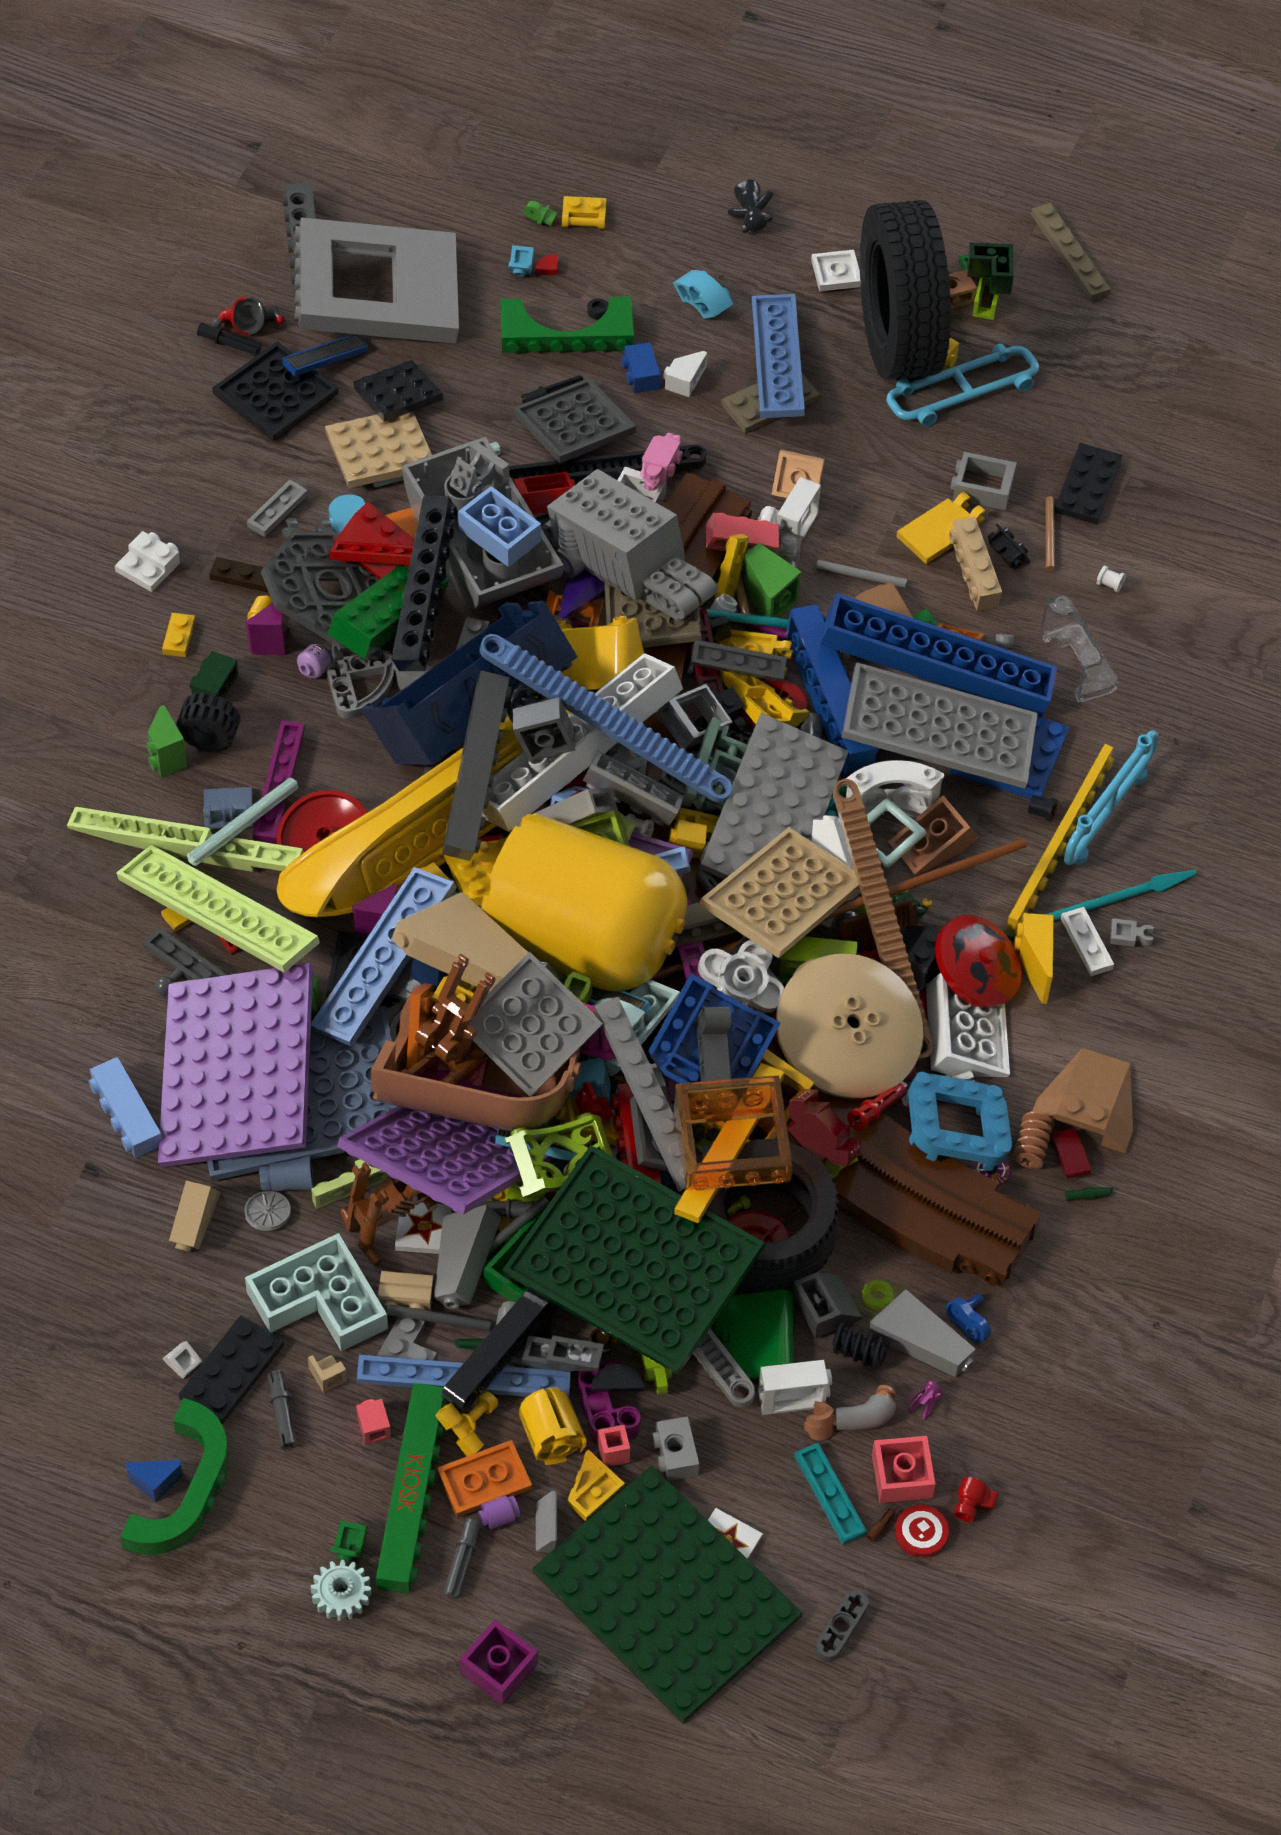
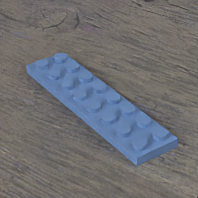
M795 294L752 296L760 418L805 416Z
M416 867L412 869L311 1022V1029L353 1047L411 958L392 941L397 922L450 898L457 888L453 881Z

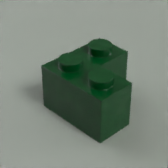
M970 242L967 258V277H988L990 294H1011L1014 278L1013 244Z

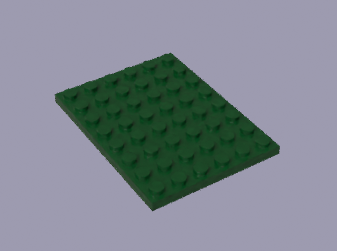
M590 1145L505 1265L503 1272L678 1375L765 1248V1243L708 1210L705 1211L699 1223L675 1215V1207L681 1199V1195Z
M652 1465L532 1568L533 1573L682 1724L802 1617V1612Z

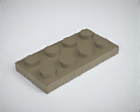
M802 374L805 407L818 401L820 394ZM758 383L721 400L722 407L745 434L781 418H760Z

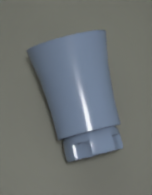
M311 1155L285 1162L270 1163V1165L259 1168L260 1184L263 1191H311V1188L315 1187Z

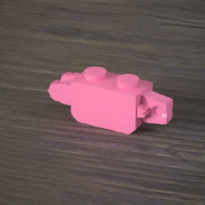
M667 433L664 437L658 435L654 436L642 457L643 464L640 473L641 477L646 479L644 487L648 491L656 490L659 484L665 485L668 477H673L676 464H679L682 458V451H679L681 442L679 435H673L672 433Z

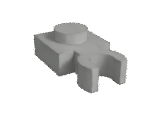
M1112 918L1110 944L1134 947L1135 942L1139 941L1143 945L1150 946L1152 945L1153 937H1148L1144 934L1152 935L1154 927L1151 925L1136 927L1137 921Z

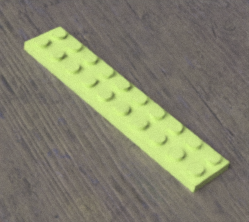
M153 845L146 848L116 873L118 879L284 973L320 943L318 936Z

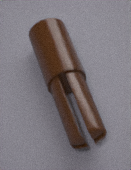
M887 1509L879 1521L874 1524L866 1534L868 1540L875 1542L895 1516L893 1510Z

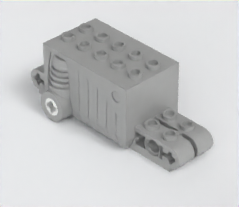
M596 469L547 506L550 520L543 524L542 530L547 539L552 542V546L557 548L555 552L563 563L562 574L572 579L584 570H587L593 576H597L603 582H607L608 585L615 587L628 597H632L634 601L642 599L677 621L684 619L698 608L699 605H702L717 593V585L710 576L684 561L685 554L677 514L599 469Z

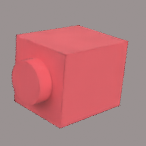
M369 1399L356 1405L357 1419L365 1445L391 1439L390 1424L382 1399Z
M625 1425L598 1430V1448L601 1460L607 1467L630 1463V1446Z

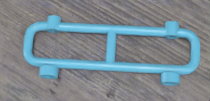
M997 344L993 348L992 354L941 371L939 374L927 376L913 382H909L907 378L900 379L896 384V388L887 394L886 401L894 414L900 419H918L923 427H929L936 422L937 415L935 412L1012 384L1020 392L1028 391L1034 384V380L1031 377L1039 371V364L1033 354L1025 347L1012 346L1006 348L1003 344ZM1012 355L1023 356L1030 365V368L974 389L962 375V373L998 360L1005 362ZM954 377L964 391L961 394L913 411H904L895 400L897 396L903 395L907 397L914 390Z
M1151 730L1146 735L1138 737L1136 749L1088 814L1081 815L1078 818L1076 830L1072 834L1065 850L1064 862L1067 865H1081L1087 861L1089 853L1087 846L1131 786L1133 784L1140 785L1145 782L1147 777V769L1145 767L1156 750L1159 737L1158 732Z

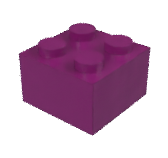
M494 1619L459 1659L460 1673L501 1705H504L538 1665V1651Z

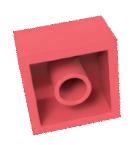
M918 1436L874 1440L872 1460L879 1503L932 1499L935 1479L928 1437Z

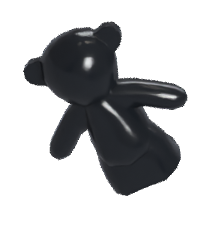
M748 179L734 188L735 197L742 208H731L728 210L730 216L744 217V224L741 226L743 233H747L749 230L751 232L760 231L766 227L767 222L772 220L771 214L765 213L762 209L768 204L774 193L772 190H769L760 199V185L752 179Z

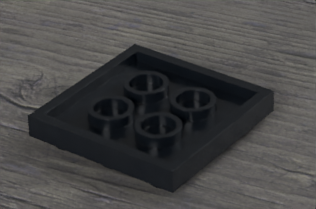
M413 360L353 381L354 389L384 422L443 400V393Z

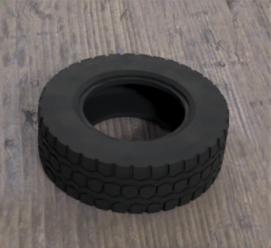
M914 200L871 205L866 211L862 224L860 288L863 318L873 363L877 372L884 379L936 375L943 370L947 360L951 326L948 264L940 225L935 211L927 201Z

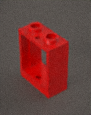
M568 472L514 479L516 488L532 514L547 513V506L575 486L574 479H570Z

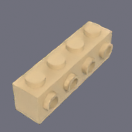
M976 517L953 521L952 530L949 531L950 542L954 545L956 559L961 565L963 579L967 582L970 599L974 602L976 611L999 607L1002 590Z

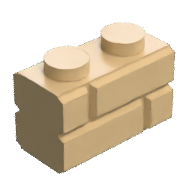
M381 1271L378 1300L385 1312L387 1304L431 1311L434 1275Z

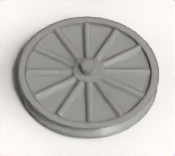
M262 1191L254 1194L246 1202L244 1209L245 1218L255 1229L262 1231L276 1230L288 1222L291 1216V1205L289 1200L281 1193Z

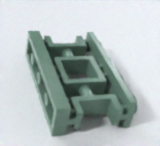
M712 717L705 731L696 759H701L702 763L709 764L713 770H715L716 764L720 763L738 771L742 759L737 758L736 755L744 756L749 741L745 744L727 737L726 734L729 726L724 725V727H721V720ZM716 736H719L717 746L725 748L728 751L727 753H725L723 751L716 749L715 753L711 757L710 753ZM687 785L681 805L690 808L693 803L696 804V808L700 809L705 800L723 807L725 801L714 802L702 794H697L696 790ZM713 785L716 794H724L725 788L723 785Z

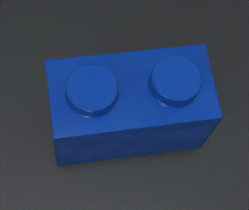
M651 343L624 346V356H621V364L623 369H627V383L632 385L634 393L659 390L661 374Z

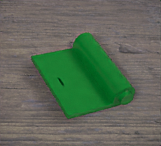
M788 1289L732 1295L714 1321V1334L750 1380L760 1379L761 1367L794 1363V1294Z

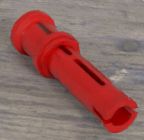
M899 1083L897 1086L881 1093L875 1099L865 1100L861 1103L860 1108L852 1109L848 1112V1123L854 1130L862 1131L869 1122L878 1120L882 1111L905 1097L907 1094L906 1087Z

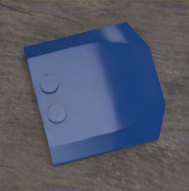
M691 973L653 1041L648 1054L665 1077L702 1097L696 1027L697 1017L702 1007L729 1006L731 1026L727 1033L732 1096L733 1102H738L781 1023L761 1011H755L715 989L714 985Z

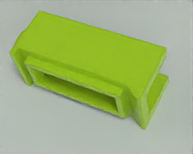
M980 277L974 301L973 317L994 320L999 294L993 295L991 308L980 307L984 287L989 286V278Z

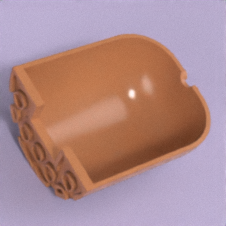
M415 984L411 993L414 992L421 985ZM409 995L401 1011L400 1029L395 1042L386 1040L371 1069V1092H374L373 1099L381 1103L512 1132L522 1127L532 1130L551 1120L562 1108L569 1092L573 1091L575 1077H579L582 1063L578 1062L580 1048L532 1097H529L489 1056L485 1057L489 1060L490 1064L486 1068L483 1087L521 1095L523 1098L498 1095L401 1073L407 1067ZM432 1012V1017H435L436 1020L437 1015ZM474 1041L471 1051L479 1047ZM434 1065L427 1071H433Z

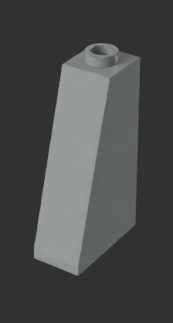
M611 788L584 790L536 813L571 825L613 810L617 812L618 809Z
M487 1205L475 1207L464 1215L457 1212L443 1215L434 1298L448 1309H457L459 1306L471 1303L501 1218Z
M906 1289L870 1321L868 1334L873 1333V1338L878 1340L881 1336L883 1337V1343L887 1344L891 1341V1347L955 1378L962 1371L964 1373L968 1372L975 1363L974 1355L976 1349Z

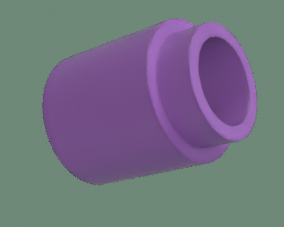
M504 1495L481 1504L482 1510L478 1511L483 1527L488 1526L490 1530L513 1522L516 1517L520 1516V1510L513 1495L509 1497Z

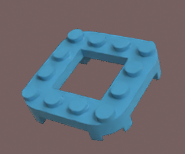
M919 1072L913 1079L905 1096V1102H909L912 1133L909 1137V1142L911 1146L916 1144L919 1149L927 1153L926 1159L935 1161L938 1155L982 1162L983 1170L992 1171L994 1166L1005 1162L1012 1148L1007 1104L1002 1096V1089L995 1085L989 1086L983 1083ZM936 1100L975 1107L976 1115H981L983 1137L940 1129Z

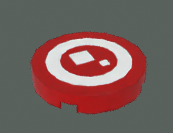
M914 1505L905 1509L899 1515L895 1525V1538L900 1548L908 1555L930 1558L940 1553L946 1546L949 1536L948 1522L943 1514L935 1508L926 1505Z

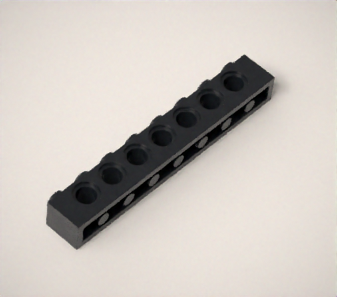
M423 496L392 655V661L398 671H426L427 662L431 659L430 645L435 637L434 624L439 616L438 603L442 599V581L446 578V560L450 557L449 544L450 539L454 537L453 523L458 515L457 506L454 505L450 496Z

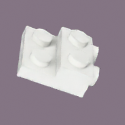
M142 531L128 545L129 552L115 565V572L152 592L180 564L179 550L173 543L165 544L161 542L155 533L150 532L147 534Z

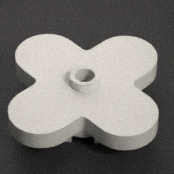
M749 940L740 947L735 955H730L720 949H710L701 956L698 963L699 974L705 981L716 986L717 990L746 1006L751 1005L760 1011L773 1012L777 1010L784 987L778 980L767 975V969L772 961V954Z

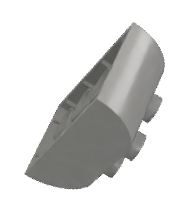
M486 437L476 440L496 455ZM474 441L402 465L407 496L417 524L423 496H450L459 511L490 486L534 519L535 517L510 476L506 483L501 484L494 479L479 494L465 497L449 485L451 472L455 467L457 457H461L467 464L471 463L469 445ZM458 515L454 519V537L450 539V557L446 560V575L458 596L468 608L477 609L557 580L562 576L563 563L542 529L541 542L510 567H507L458 529Z

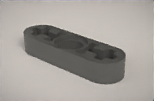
M852 1590L844 1596L817 1640L816 1655L820 1660L833 1662L841 1654L867 1611L868 1598L863 1592ZM856 1600H859L860 1606L855 1607L851 1616L848 1613L851 1602L854 1603ZM838 1620H844L849 1624L850 1628L845 1632H840L835 1629L834 1624ZM833 1636L835 1638L833 1650L824 1652V1646L830 1643Z

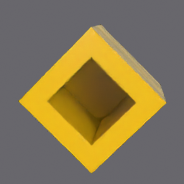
M678 819L675 829H670L668 842L691 849L694 854L693 858L699 859L706 844L707 825Z

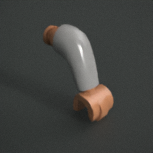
M881 1385L877 1388L876 1394L872 1395L866 1403L836 1408V1412L828 1404L815 1401L814 1415L812 1414L806 1418L804 1430L809 1433L811 1439L822 1441L832 1436L834 1426H837V1430H867L881 1427L895 1413L896 1404L893 1401L896 1395L895 1390L890 1386Z

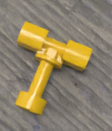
M488 1391L483 1392L475 1402L476 1406L468 1414H460L454 1405L450 1403L441 1408L435 1415L446 1430L451 1428L459 1438L456 1443L466 1456L477 1453L484 1445L474 1432L476 1429L475 1421L483 1413L491 1414L498 1407L496 1397Z

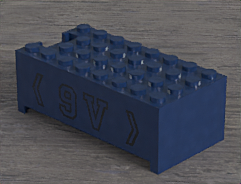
M544 601L529 602L527 605L530 610H522L519 603L503 604L498 608L503 616L381 706L374 707L367 703L361 708L395 764L436 766L445 760L444 756L450 751L455 752L463 747L464 744L462 742L465 741L476 683L481 670L510 677L508 686L512 687L511 694L523 683L482 657L480 645L485 636L496 634L513 645H519L521 650H527L529 655H535L539 661L543 660L547 666H552L555 671L562 672L573 665L572 661L578 656ZM489 642L486 644V649L489 652L495 653L499 651L496 643ZM531 688V695L536 693V690ZM523 692L519 695L515 708L518 706V701L523 698ZM505 701L504 708H508L509 701Z

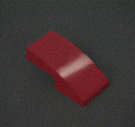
M1075 1128L1052 1132L1050 1134V1141L1059 1156V1165L1066 1178L1091 1174L1089 1161Z

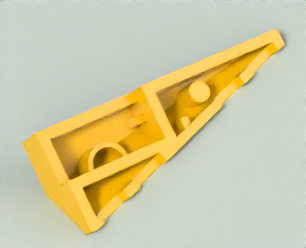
M720 670L721 680L727 688L734 687L745 706L743 709L755 724L761 713L792 727H797L808 718L810 712L807 709L799 710L793 706L791 699H781L775 693V689L758 678Z

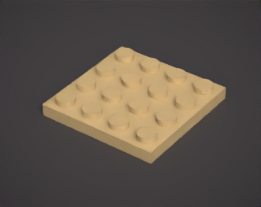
M413 411L385 422L378 415L325 426L326 435L348 488L403 476L402 465L432 455Z

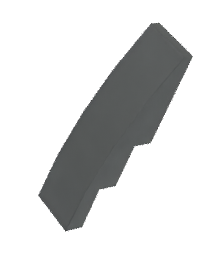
M553 1335L552 1339L528 1336L527 1342L507 1365L545 1370L599 1371L605 1346L604 1344Z

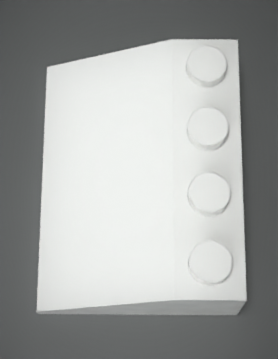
M941 973L926 985L928 1029L933 1043V1049L930 1054L931 1070L950 1076L965 1073L969 1070L974 1077L1010 1076L1005 1004L991 1009L969 1004L949 987Z

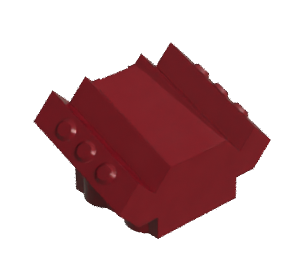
M803 1089L789 1100V1116L793 1121L785 1130L800 1147L810 1151L821 1162L825 1163L829 1160L833 1165L848 1166L861 1154L862 1139L850 1138L851 1126L845 1125L830 1108V1102H818V1090Z

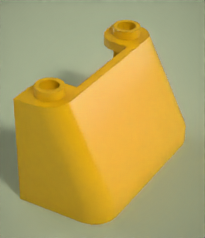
M619 616L613 618V622L607 626L572 628L571 624H566V621L557 622L578 656L572 661L573 665L561 673L563 676H568L572 682H578L580 687H586L587 690L601 689L644 654L636 618L627 619L626 616Z

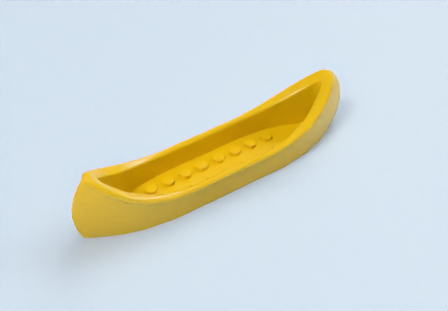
M508 712L505 722L500 723L499 729L503 730L500 744H496L495 748L499 755L496 766L492 765L491 773H494V775L524 751L513 731V723L509 719ZM463 748L383 804L334 832L294 859L279 875L277 895L281 904L290 912L303 916L326 917L352 913L353 905L394 883L397 886L398 892L414 867L420 869L433 862L439 867L445 863L446 860L442 850ZM485 820L483 831H479L477 839L497 825Z

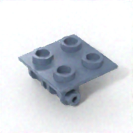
M252 787L203 789L204 827L222 829L252 806Z

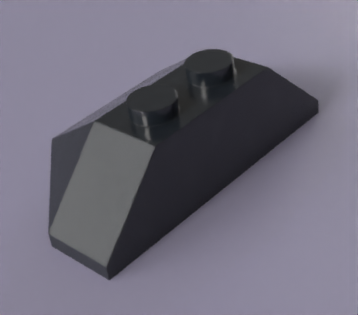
M903 926L900 930L919 996L938 968L935 944L938 933L942 928L937 926Z

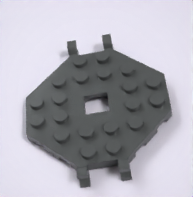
M288 518L286 521L288 527H283L282 529L287 539L261 571L262 577L274 607L332 644L333 659L343 660L342 651H348V648L328 635L333 615L379 579L356 561L343 563L338 560H330V550L338 534L333 532L329 518H321L319 521L321 528H316L315 532H300L297 519ZM320 581H338L343 595L335 596L323 590ZM376 651L367 657V660H376Z

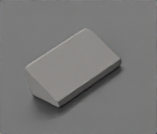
M551 1491L536 1503V1552H552L557 1547L556 1491Z

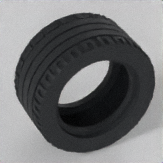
M757 1139L746 1142L707 1208L711 1213L729 1222L726 1213L739 1197L754 1190L774 1189L783 1191L796 1198L809 1215L806 1225L794 1236L778 1242H764L765 1248L740 1283L739 1287L758 1292L793 1288L794 1281L821 1270L824 1264L827 1263L835 1246L839 1206L836 1184L833 1183L834 1179L830 1175V1171L825 1168L824 1163L818 1157L794 1143L777 1139Z

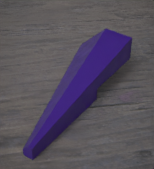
M584 570L575 578H567L568 583L564 589L563 602L560 604L561 610L558 615L566 619L587 609L593 601L605 596V581L603 582L597 576H593L587 570Z

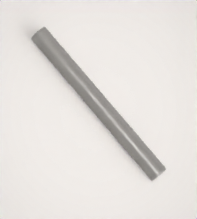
M818 560L816 569L884 584L892 582L894 586L906 588L907 579L827 561Z

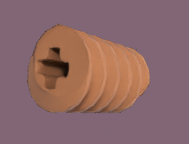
M1032 1111L1023 1115L1022 1124L1019 1129L1020 1132L1018 1133L1012 1155L1014 1160L1021 1166L1029 1169H1040L1043 1166L1042 1160L1045 1159L1047 1143L1050 1140L1049 1135L1052 1132V1127L1050 1126L1052 1119L1049 1116Z

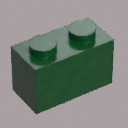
M211 651L208 658L202 661L197 676L194 675L190 681L189 687L192 694L211 693L224 698L239 675L237 660Z

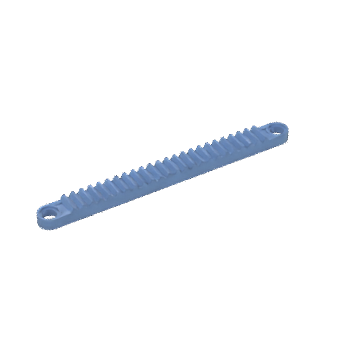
M489 634L483 638L480 645V653L482 657L548 699L559 697L566 710L714 802H723L730 796L732 791L731 782L725 776L713 770L709 764L702 763L701 759L694 758L693 754L686 753L685 749L678 748L677 744L670 743L669 739L662 738L659 733H654L651 728H646L642 722L638 723L634 717H628L626 712H620L618 707H612L610 702H604L602 697H596L594 692H588L586 687H580L578 682H572L568 676H563L560 671H555L552 666H547L543 660L539 661L535 655H529L527 650H521L519 645H513L496 634ZM489 642L496 643L499 651L495 653L489 652L486 649V644ZM713 785H723L725 793L722 795L716 794L713 790Z

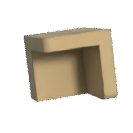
M313 1355L308 1357L309 1370L323 1393L347 1382L344 1365L342 1362L337 1363L333 1356H328L318 1362Z

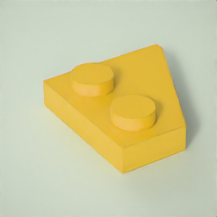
M588 1449L585 1452L580 1471L577 1473L574 1487L569 1494L567 1505L586 1522L625 1488V1483Z

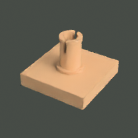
M780 450L771 495L787 498L800 477L820 484L825 459Z

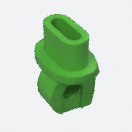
M529 201L522 214L537 221V224L542 225V223L552 226L558 213L551 210L550 205H547L545 208L536 201Z

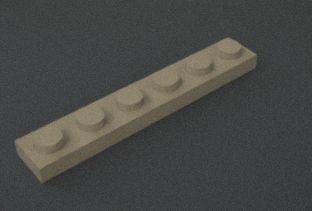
M1048 203L1032 208L1031 216L1089 300L1092 301L1110 295V287L1053 205Z

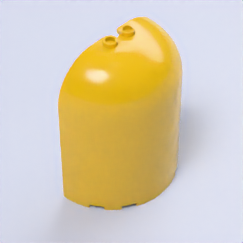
M529 813L522 818L521 827L515 826L505 841L489 878L491 879L490 893L484 894L481 909L527 952L530 951L539 961L549 963L567 977L572 972L589 977L592 986L598 989L625 991L636 988L650 980L661 968L667 954H672L675 946V941L672 940V937L675 933L681 934L685 925L684 917L687 911V895L678 873L660 857L534 813L533 815Z

